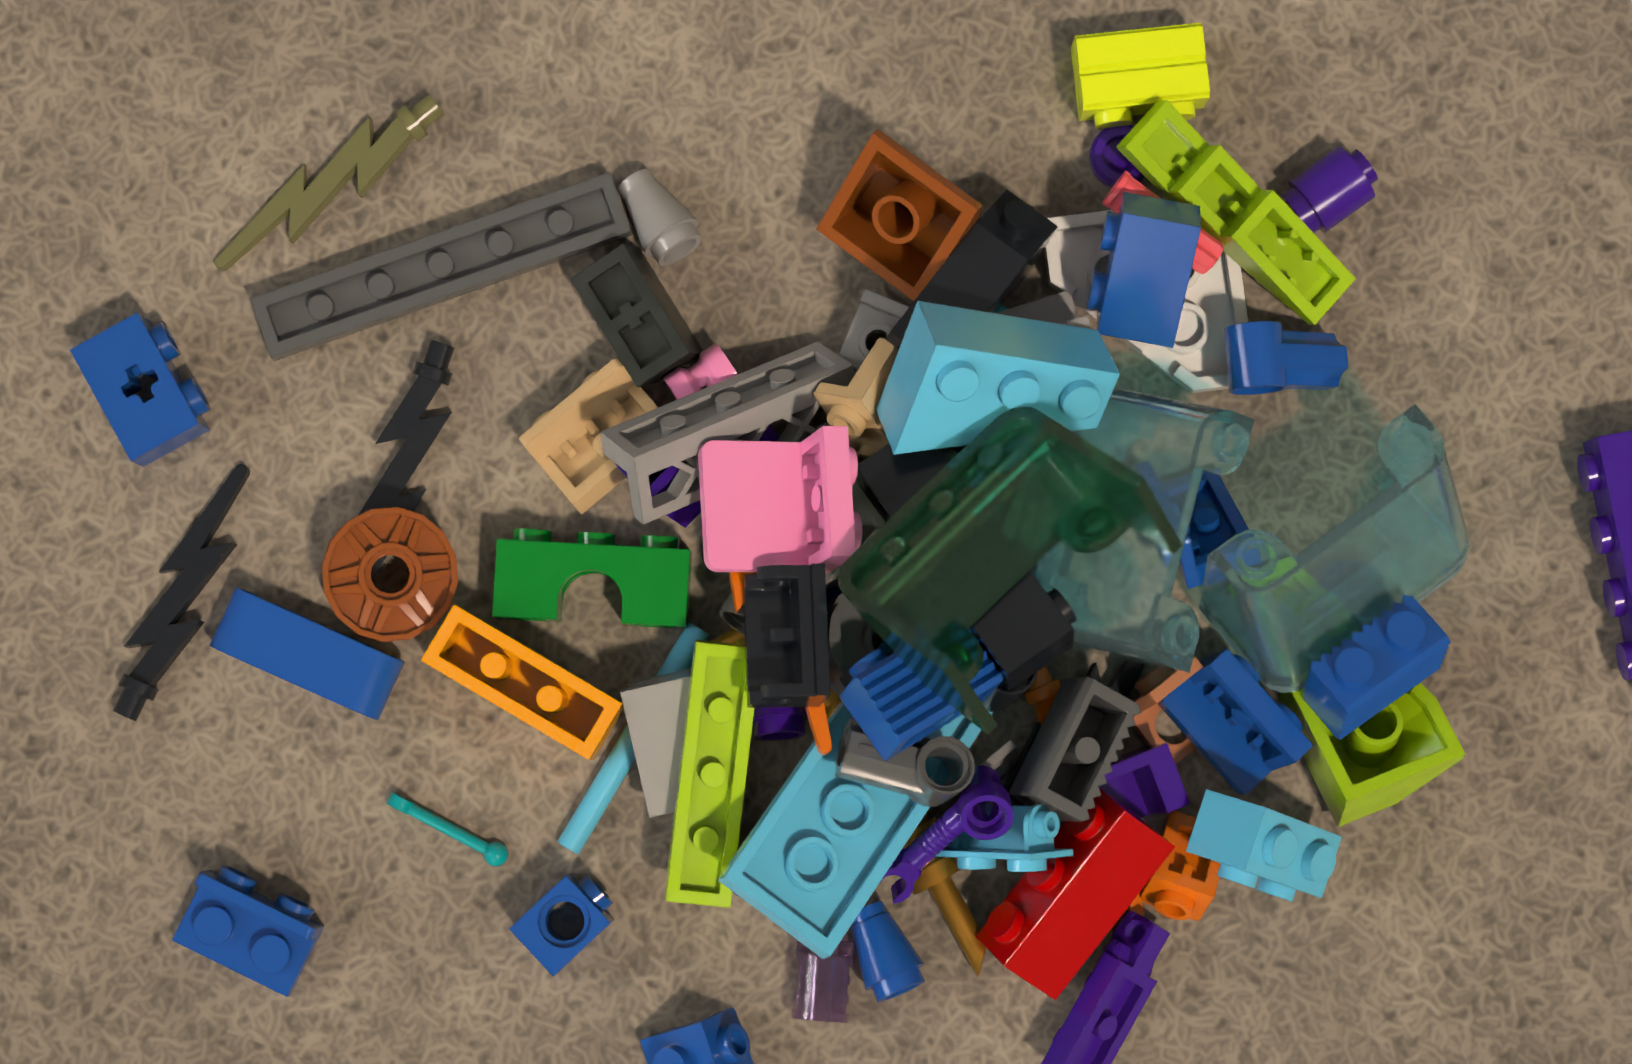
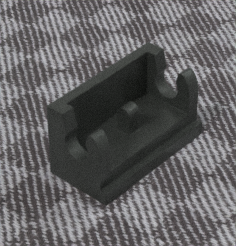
M622 244L571 278V281L637 387H641L644 384L658 383L673 368L681 364H689L699 358V353L703 349L640 247Z

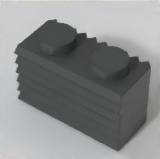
M1087 676L1086 678L1064 679L1008 792L1009 795L1026 805L1042 804L1047 806L1050 811L1057 814L1059 821L1082 822L1090 819L1087 810L1095 807L1093 798L1101 796L1099 786L1107 784L1104 774L1113 772L1110 763L1118 760L1116 751L1124 748L1121 739L1130 737L1127 728L1135 725L1133 716L1141 713L1139 704Z

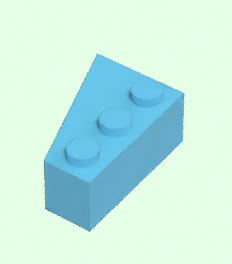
M917 301L876 411L894 455L1092 429L1098 427L1120 372L1098 330Z

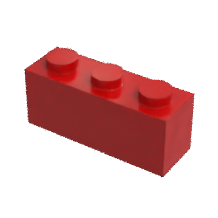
M1100 787L1101 796L1093 798L1095 807L1087 810L1090 819L1082 822L1065 821L1060 827L1058 834L1054 837V848L1073 849V856L1047 859V870L1025 872L1004 901L991 912L986 924L976 935V938L1005 968L1054 1000L1062 993L1175 848L1172 843L1146 820Z

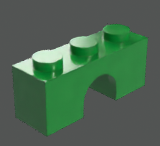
M514 529L513 540L497 539L492 616L497 619L562 622L563 598L570 584L583 575L602 574L613 579L620 589L622 595L621 623L624 626L687 629L689 622L692 552L690 549H679V538L670 536L643 535L641 536V546L637 547L615 545L616 535L610 533L577 532V543L551 542L552 531Z

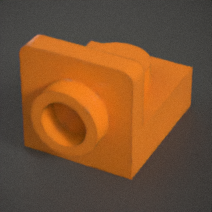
M1175 810L1169 812L1161 833L1175 848L1144 886L1140 898L1143 903L1154 906V909L1159 914L1167 918L1199 921L1214 899L1220 878L1217 876L1220 863L1186 852L1196 818Z

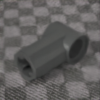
M853 718L849 719L845 725L835 759V777L905 794L914 802L928 807H936L952 799L970 784L975 773V761L969 748L962 741L948 736H939L933 739L925 737L885 762ZM927 758H936L946 765L950 773L948 786H940L928 777L925 770Z

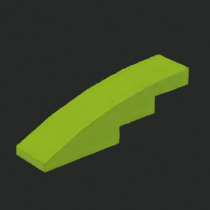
M1168 100L1157 101L1116 146L1168 200L1200 206L1201 228L1222 242L1224 246L1223 251L1309 325H1316L1355 281L1356 278L1274 190H1262L1221 145H1209Z

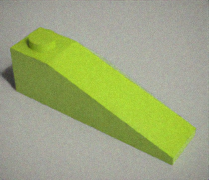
M1293 557L1235 579V589L1281 702L1299 718L1303 726L1301 732L1313 744L1303 756L1337 827L1397 804L1464 758L1466 753L1437 698L1421 682L1341 740L1336 738L1303 700V689L1311 660L1320 661L1322 653L1330 654L1332 646L1340 647L1342 638L1350 639L1353 631L1360 632L1361 630L1345 615L1346 609Z

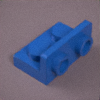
M222 865L218 873L212 870L201 871L194 883L198 886V889L172 941L286 997L290 996L324 928V925L311 919L315 909L283 893L279 894L275 902L253 891L257 880L232 867Z

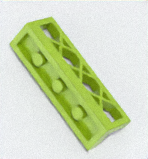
M695 640L664 895L667 902L731 908L733 891L719 882L718 879L738 850L755 709L747 708L744 640H736V644Z

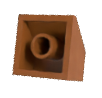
M877 129L872 133L816 230L911 300L915 301L974 224L980 219L983 205Z

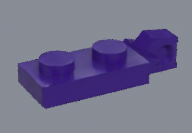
M1131 910L1127 913L1112 934V941L1105 947L1106 952H1103L1094 970L1087 977L1083 990L1062 1027L1055 1034L1052 1045L1041 1064H1112L1157 983L1150 975L1153 964L1170 935L1167 930Z

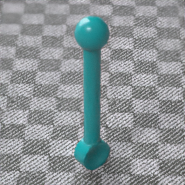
M391 792L386 802L389 806L484 855L486 863L490 866L498 867L507 861L509 853L503 843L498 841L488 843L418 806L414 802L403 798L399 794Z

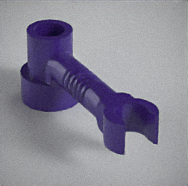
M984 765L975 766L972 780L962 790L959 800L938 821H935L934 825L925 830V833H922L906 849L902 848L882 878L883 880L890 875L901 877L891 886L893 904L902 902L911 895L914 882L920 877L922 869L944 850L949 843L954 841L958 834L960 835L965 831L973 838L992 840L1002 836L1009 830L1014 818L1010 795L1001 786L999 775L993 768Z

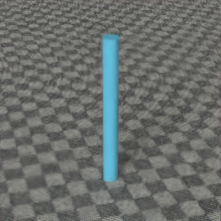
M688 622V628L682 631L656 676L691 668L695 640L707 641L710 634ZM628 724L557 841L578 855L636 760Z

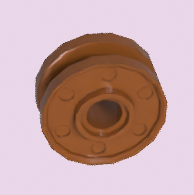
M400 507L369 509L346 521L329 541L321 565L323 592L336 617L355 633L381 642L409 640L434 627L450 608L458 584L456 554L445 533L424 515ZM387 555L399 557L407 567L408 576L405 584L394 592L380 591L371 580V570L374 563L379 558Z

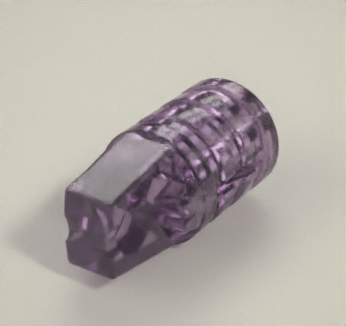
M797 940L795 963H798V972H796L795 977L797 987L796 991H794L795 1009L791 1011L792 1019L849 1023L850 1013H846L847 1004H849L848 985H850L851 980L849 970L850 967H853L854 942L840 941L832 955L822 959Z

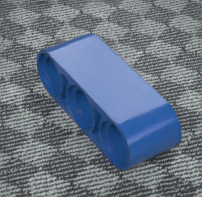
M238 587L235 588L209 646L357 713L379 720L404 665L403 660L373 649L372 646L334 629L331 630L315 623L316 621L278 604L263 600L253 593Z

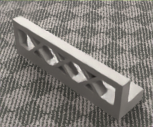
M815 342L601 431L603 454L627 472L633 516L642 524H646L699 501L698 451L701 446L710 440L759 441L767 426L780 419L788 421V424L777 442H802L822 426H830L828 422L816 427L809 424L820 406L813 393L821 382L848 386L854 377V367L821 343ZM672 465L679 468L667 491L652 497L648 475Z

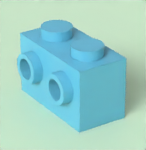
M1206 789L1186 852L1220 863L1217 873L1219 877L1254 889L1256 886L1258 891L1293 902L1297 890L1319 898L1323 897L1327 881L1335 869L1336 854L1342 836L1269 808Z

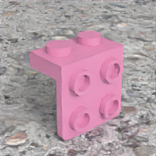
M822 426L802 442L710 440L701 446L698 451L703 554L704 563L708 569L714 572H757V567L825 564V573H830L857 556L856 551L859 549L862 540V521L859 513L853 510L852 486L857 478L858 459L854 448L849 447L848 426Z

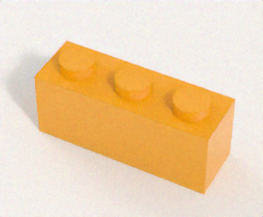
M455 604L421 659L422 662L588 760H595L624 711L623 703L620 700Z

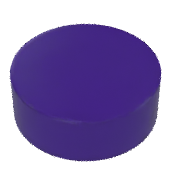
M1133 125L1105 128L1096 136L1089 152L1091 170L1095 177L1108 187L1112 188L1125 171L1131 173V176L1139 182L1145 178L1116 148L1132 130Z

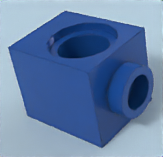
M570 873L561 879L509 930L554 977L614 921L606 911L613 904V901L589 875H586L579 882ZM571 902L581 909L584 915V927L578 936L566 938L558 935L553 930L550 923V914L557 903Z

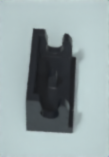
M825 564L757 567V574H745L743 577L747 708L820 707L831 695Z

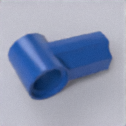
M1274 321L1246 322L1224 328L1228 389L1230 394L1256 395L1278 392L1285 389L1327 390L1339 387L1340 378L1343 372L1348 369L1347 347L1337 341L1334 333L1283 331L1282 323Z

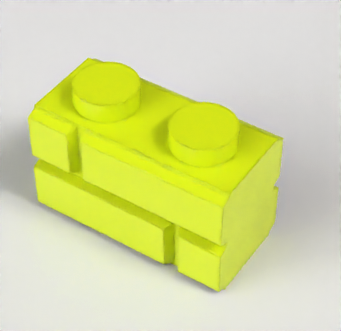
M1201 23L1076 35L1071 45V56L1079 121L1094 120L1096 129L1133 124L1132 116L1146 114L1157 101L1168 100L1186 120H1190L1196 117L1195 109L1204 108L1210 98L1204 33Z

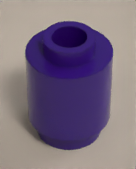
M1337 146L1288 181L1290 188L1279 197L1313 233L1319 229L1326 233L1375 198L1371 184L1377 181L1378 177L1369 161L1359 150L1355 149L1348 154L1342 147Z

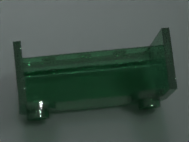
M1017 407L1002 413L994 419L859 547L843 564L838 576V585L853 608L930 690L986 734H989L998 725L969 684L982 666L983 650L976 638L967 631L1059 541L1074 551L1094 553L1109 547L1132 527L1173 555L1183 545L1142 476L1033 407Z

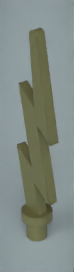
M430 94L411 108L404 104L395 111L398 115L397 118L375 143L373 120L369 116L308 187L307 166L303 164L215 259V266L221 271H227L288 216L289 242L294 244L356 172L358 195L363 198L414 138L419 142L428 135L425 128L443 116V111Z

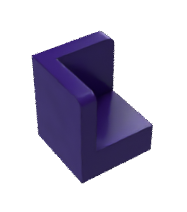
M1167 743L1144 746L1119 756L1117 761L1110 763L1113 772L1104 774L1107 784L1099 786L1140 817L1169 813L1190 804Z

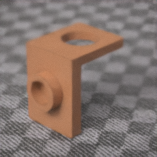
M1196 656L1172 670L1164 661L1134 684L1140 694L1132 701L1139 704L1141 713L1133 716L1135 725L1132 727L1147 746L1167 743L1160 738L1155 727L1156 717L1163 710L1159 706V702L1203 667ZM1187 736L1180 744L1167 743L1175 765L1196 749V746Z

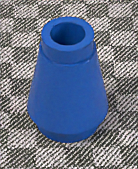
M883 901L863 907L852 923L851 930L865 990L872 989L877 1002H883L923 984L925 980L919 968L924 965V962L890 912H887Z

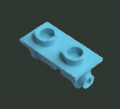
M1042 804L1012 805L1013 823L1005 834L992 840H979L971 837L964 831L960 835L958 834V837L949 843L948 848L942 850L936 857H957V869L996 868V859L1007 860V871L1036 872L1047 870V859L1073 856V849L1054 848V837L1058 834L1060 822L1057 814L1050 811L1047 806Z

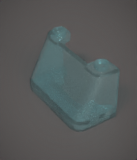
M1114 387L1097 428L1040 436L1014 537L1017 536L1025 544L1035 559L1038 569L1032 574L1044 590L1048 592L1056 588L1072 608L1077 621L1071 624L1074 629V647L1072 649L1190 673L1199 639V625L1192 607L1183 601L1171 597L1203 472L1227 475L1239 467L1248 449L1254 419L1231 410Z
M1416 404L1392 420L1381 431L1376 450L1377 458L1382 468L1375 472L1372 481L1380 490V494L1296 556L1272 533L1259 529L1245 530L1234 535L1208 554L1199 610L1237 655L1243 657L1254 667L1259 675L1260 682L1269 689L1280 693H1291L1303 689L1311 660L1320 661L1322 653L1330 654L1332 646L1340 647L1342 638L1350 639L1352 632H1360L1363 624L1371 625L1373 617L1381 618L1383 609L1391 610L1393 602L1401 603L1403 595L1413 596L1420 603L1455 577L1463 568L1470 549L1469 535L1445 443L1436 426Z

